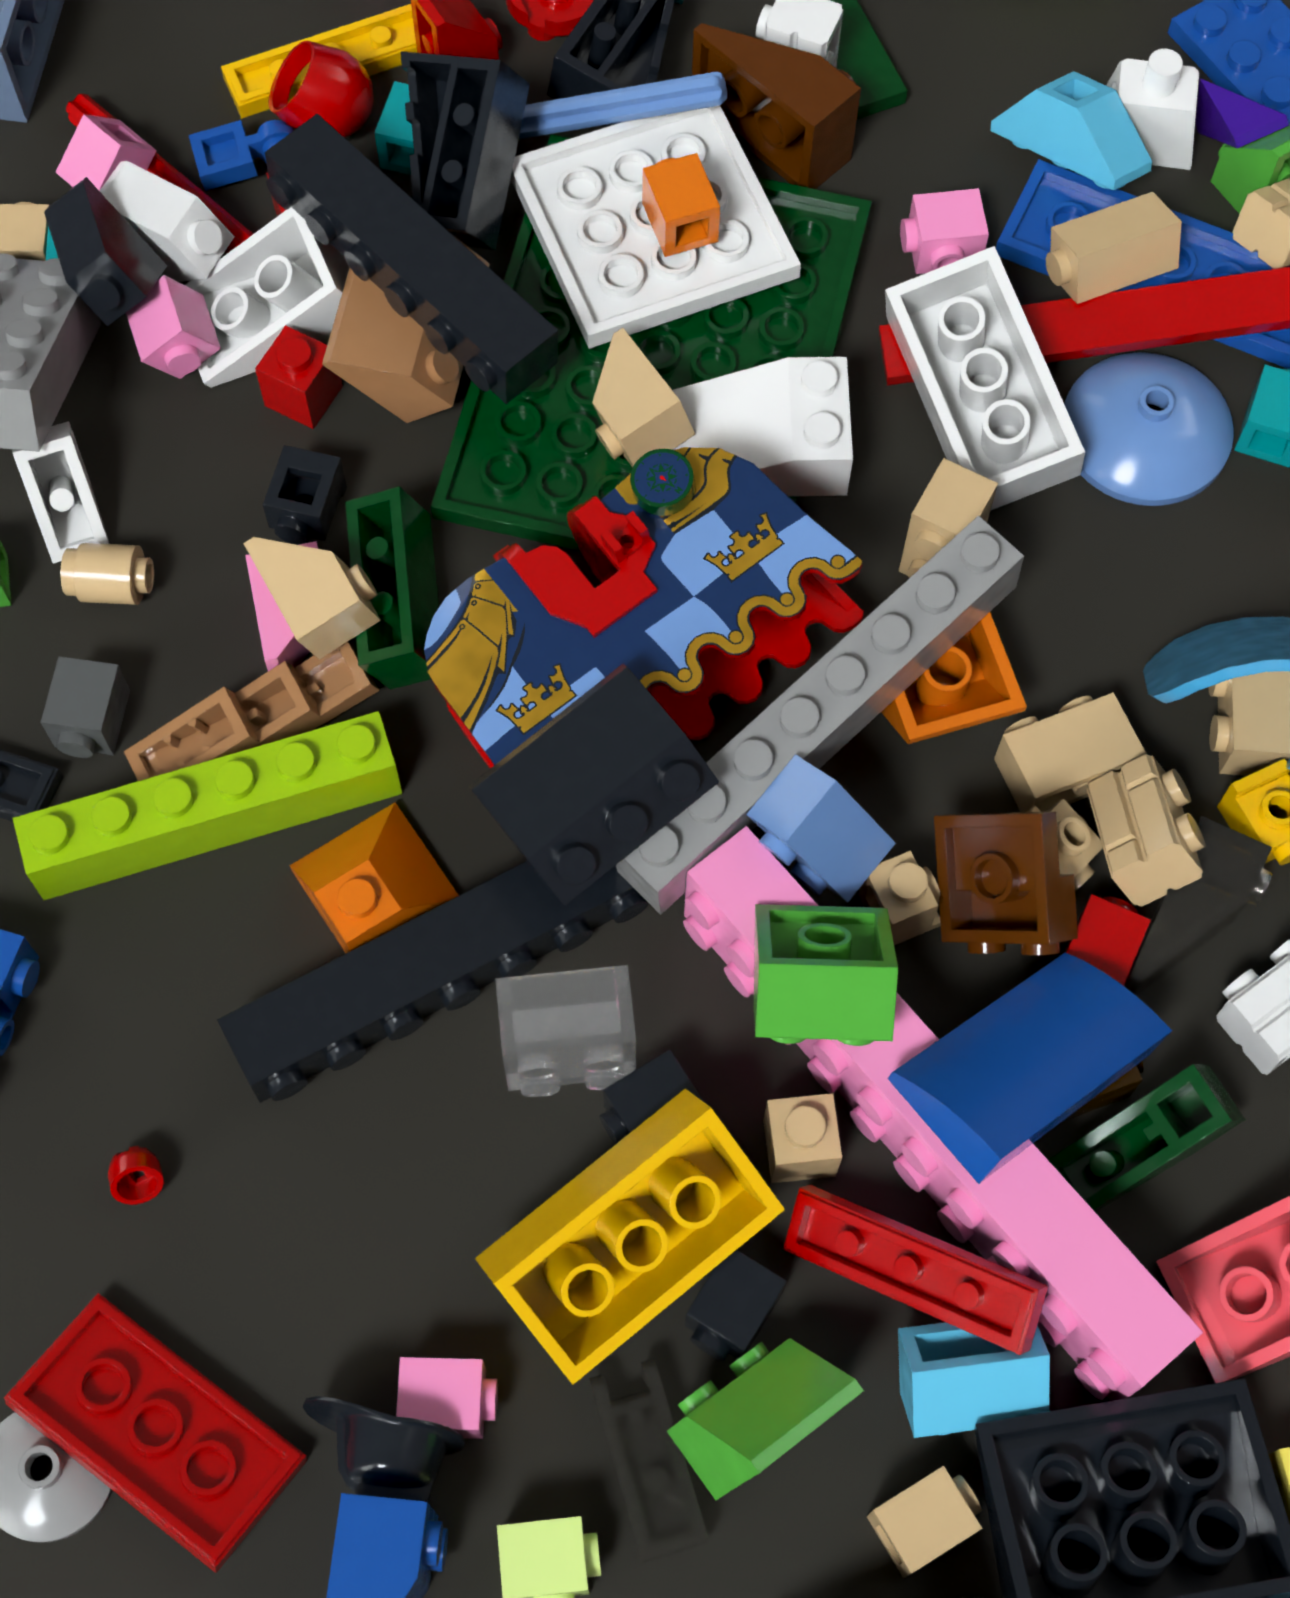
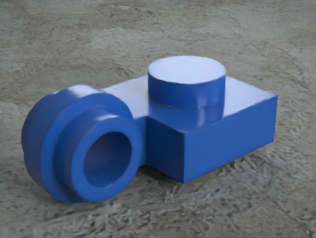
M239 120L188 135L205 191L258 176L253 159L259 157L266 162L265 151L293 132L294 129L282 120H270L263 123L256 134L246 136L242 121Z

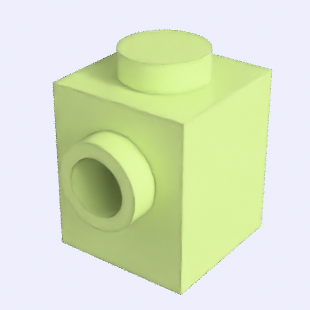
M581 1516L497 1525L503 1598H575V1596L589 1595L588 1578L601 1576L597 1532L584 1534Z

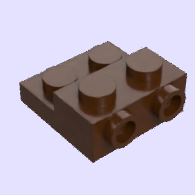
M1056 812L964 813L934 816L937 876L941 894L939 897L942 942L967 943L968 953L972 954L1006 951V944H1020L1022 955H1049L1060 953V942L1078 938L1074 874H1060Z

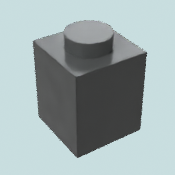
M58 656L40 723L54 747L59 751L78 758H89L93 756V753L114 756L130 694L129 686L119 665Z

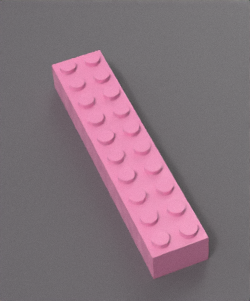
M747 826L687 871L684 900V916L686 919L683 921L686 931L700 948L707 951L712 947L727 964L724 967L727 978L736 990L746 998L752 994L754 995L755 904L818 906L772 853L758 842L759 839ZM897 992L893 1041H874L863 1046L847 1045L838 1040L806 1039L796 1043L810 1059L807 1066L815 1080L827 1092L833 1093L837 1090L853 1108L850 1111V1116L857 1128L870 1141L875 1143L880 1139L897 1158L893 1161V1165L900 1177L914 1191L920 1192L924 1189L941 1208L937 1212L941 1223L956 1240L961 1243L969 1240L985 1259L1048 1285L1037 1324L1046 1343L1052 1347L1060 1344L1078 1364L1074 1368V1372L1082 1385L1095 1398L1101 1401L1106 1397L1109 1401L1129 1398L1145 1386L1203 1333L1034 1144H1031L980 1184L975 1181L887 1079L893 1071L939 1040Z

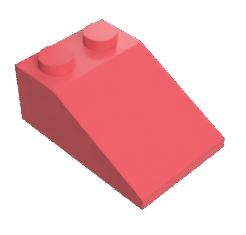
M1290 1196L1156 1261L1177 1304L1203 1331L1195 1342L1215 1383L1235 1380L1290 1357Z

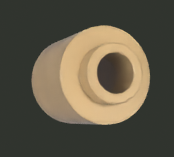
M81 543L77 549L67 548L63 553L60 569L62 590L66 596H76L80 602L138 605L143 598V594L151 593L154 564L151 558L144 557L143 550L139 545Z

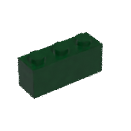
M400 486L345 501L350 566L353 567L358 564L372 582L378 595L372 598L370 602L381 621L356 636L358 666L391 690L431 680L428 674L424 647L427 632L432 618L439 608L430 514Z

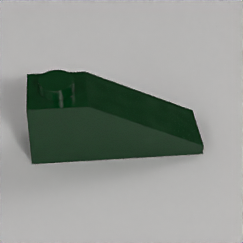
M1192 1064L1048 1161L1096 1212L1193 1155L1246 1119L1211 1067L1203 1064Z

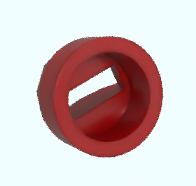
M131 1146L129 1151L119 1152L114 1155L110 1162L108 1170L109 1186L112 1196L117 1201L129 1205L141 1204L155 1198L162 1190L164 1179L161 1165L156 1155L149 1149L141 1146ZM142 1171L145 1175L136 1179L133 1172Z

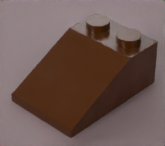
M704 23L694 28L692 76L711 72L723 74L727 87V99L720 106L737 140L790 184L817 189L851 160L861 88L847 72L836 69L820 55Z

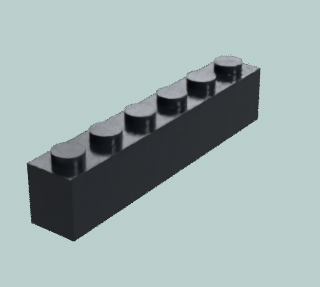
M319 114L314 115L265 151L269 176L266 184L275 201L284 209L288 210L292 207L303 217L309 230L319 242L324 245L331 243L345 256L348 266L357 277L363 281L370 279L384 292L390 306L400 316H410L424 329L427 338L442 354L450 352L462 363L469 378L479 389L485 392L491 390L505 404H508L558 363V330Z

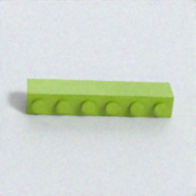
M379 711L12 819L26 875L42 899L48 900L402 794V789Z

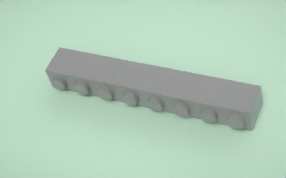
M978 515L716 753L706 764L719 780V783L616 865L617 872L660 915L665 912L686 892L687 871L747 826L752 831L758 826L746 814L795 754L820 769L1016 588L1024 555Z

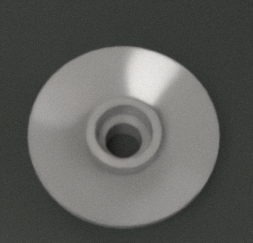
M16 1412L9 1415L0 1423V1528L16 1538L44 1543L68 1538L88 1526L105 1507L112 1489ZM48 1455L53 1464L51 1473L41 1481H34L30 1474L33 1461L39 1456Z

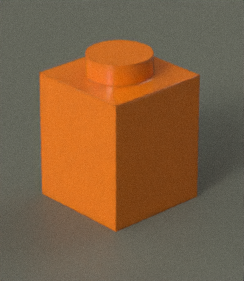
M697 153L680 158H667L655 165L643 168L642 204L664 257L718 242L720 205Z

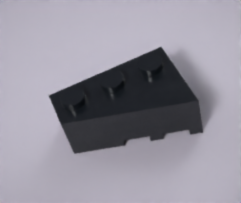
M594 0L554 56L547 95L556 100L656 82L674 0ZM614 124L602 125L601 127L605 128Z
M401 51L402 69L408 74L410 102L405 103L406 121L412 124L414 154L409 155L413 200L466 246L496 250L530 84L501 60Z

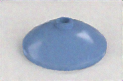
M1136 352L1120 354L1102 360L1086 370L1076 380L1064 403L1085 450L1081 476L1104 494L1127 503L1162 506L1182 502L1194 497L1216 480L1223 470L1232 449L1234 438L1233 421L1230 409L1221 392L1196 368L1166 355ZM1147 404L1158 406L1162 410H1153Z

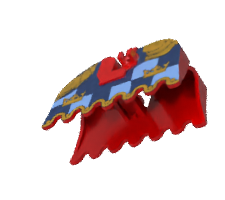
M683 447L674 451L681 453L690 462L695 479V492L690 503L678 513L668 516H657L643 510L634 498L630 475L601 501L597 496H593L585 503L578 504L567 513V521L572 535L592 572L602 584L594 588L569 555L556 546L542 545L526 553L517 543L510 546L506 545L493 555L495 563L461 583L444 599L434 614L426 635L424 647L428 674L436 689L445 699L448 710L461 731L489 769L621 664L626 665L686 734L688 739L701 740L708 737L714 729L715 718L709 706L713 696L725 694L739 704H749L760 697L763 690V680L759 674L758 665L762 660L767 658L774 659L786 668L795 669L806 664L811 656V644L806 635V629L809 625L822 623L833 632L845 633L854 629L862 622L864 611L836 584L847 582L858 575L862 568V560L811 519L754 463L720 448Z

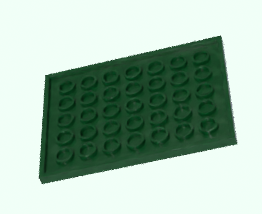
M550 135L547 146L570 138ZM757 177L801 263L800 278L629 336L672 390L787 357H834L870 216L872 201ZM525 213L504 282L558 330V363L508 404H505L491 390L487 392L482 391L471 380L431 504V512L434 519L580 551L569 528L567 513L578 504L585 503L593 496H597L601 501L631 474L632 466L623 454L614 460L595 432V429L603 425L592 401L611 341L588 348L527 213ZM788 496L794 503H797L798 496Z

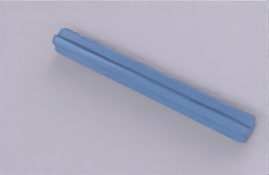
M711 72L527 104L524 110L519 139L720 106L727 99L725 78L720 72Z

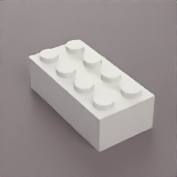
M995 246L885 289L887 320L947 460L998 483L991 510L1081 475L1085 450Z

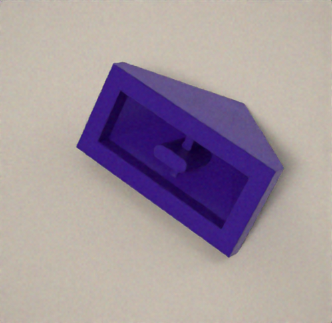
M1199 78L1195 119L1198 133L1232 147L1240 148L1289 126L1285 114Z

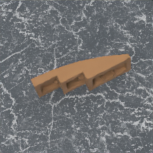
M349 640L320 660L313 655L295 668L284 661L236 693L226 687H222L126 749L124 753L137 780L141 781L312 731L380 690L373 677L358 666L357 647L353 641Z

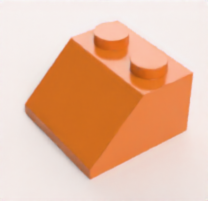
M989 612L881 712L907 744L1026 710L1027 705L991 613Z

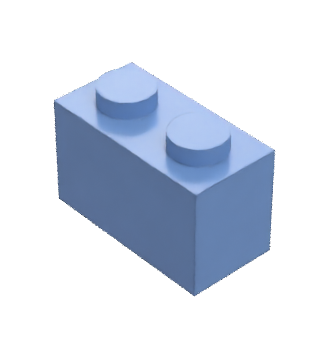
M796 754L746 814L765 832L758 841L762 846L787 866L793 860L796 862L790 873L818 896L828 888L846 902H849L896 844L835 779Z

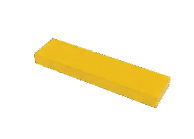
M411 4L223 65L221 70L224 81L242 119L269 110V94L276 73L289 52L303 41L323 44L350 53L366 69L369 76L401 66V51L417 53ZM310 62L296 77L289 93L288 103L300 88Z

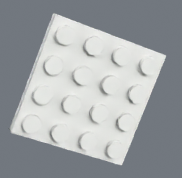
M721 106L621 122L515 156L510 179L588 348L610 342L613 334L621 328H624L631 335L800 278L801 263ZM697 153L720 205L719 240L716 243L664 257L642 204L643 168L655 165L667 158H680Z

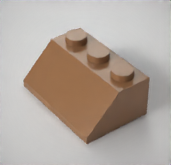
M462 243V244H463L467 249H469L477 258H479L487 267H489L490 263H488V262H487L486 260H484L481 256H479L477 253H475L472 249H470L468 246H466L464 243ZM349 268L322 365L406 423L453 407L464 365L450 352L448 354L439 352L427 338L424 329L410 316H400L390 306L384 292L370 279L367 281L361 280Z

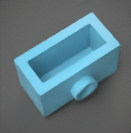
M947 1322L898 1328L900 1395L914 1438L972 1431L975 1424L1049 1412L1050 1355L1038 1325L1030 1351L1022 1355H1018Z

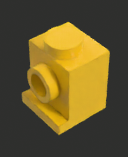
M1285 758L1231 783L1217 806L1255 868L1274 859L1277 860L1279 865L1290 863V776L1288 775L1290 770L1286 769L1287 761ZM1269 808H1272L1278 818L1271 814Z

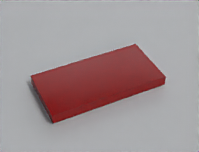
M99 1293L4 1397L5 1403L9 1408L215 1573L220 1570L307 1462L306 1454Z

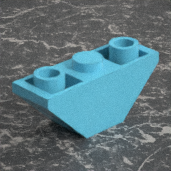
M1075 71L1034 90L991 121L990 131L1012 141L1016 147L1029 149L1052 160L1054 165L1083 175L1093 180L1101 188L1116 190L1151 171L1152 160L1117 91Z

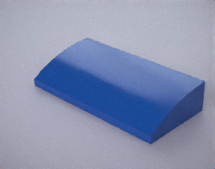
M1065 952L897 1068L887 1079L975 1181L980 1184L1147 1058L1172 1030L1153 1010L1118 981L1084 960Z

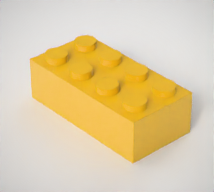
M685 1088L479 1254L475 1260L567 1379L574 1385L785 1209L713 1109Z

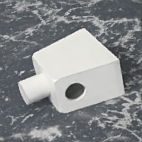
M1170 49L1154 51L1150 55L1149 61L1129 58L1120 61L1106 86L1117 91L1152 160V165L1190 170L1193 156L1199 71L1195 67L1184 66L1180 55Z

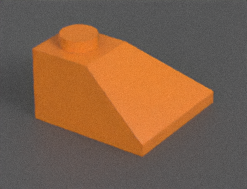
M396 802L289 865L291 871L345 953L459 896Z

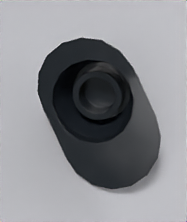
M310 1397L306 1398L302 1406L307 1415L319 1424L337 1433L338 1471L347 1487L357 1495L428 1502L444 1455L459 1452L465 1445L463 1436L447 1426L425 1420L395 1417L336 1398Z

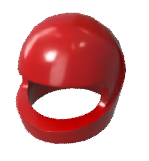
M303 41L289 52L276 73L269 94V109L288 126L295 128L301 126L314 115L319 114L347 139L364 126L372 112L374 100L372 81L366 69L350 53L323 44ZM310 62L300 88L288 103L289 93L296 77Z

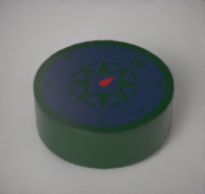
M655 449L641 456L632 468L630 483L637 504L646 512L657 516L672 515L683 510L692 500L695 492L693 469L690 462L681 453L671 449Z

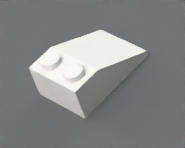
M292 207L285 210L219 259L206 279L191 280L185 285L203 294L221 347L219 351L198 367L203 383L210 388L256 372V366L285 325L328 345L350 267L345 260V256L331 243L324 245L314 237L305 219Z
M787 357L672 390L681 401L695 432L694 436L673 450L683 447L723 449L754 463L787 496H847L853 463L847 357Z

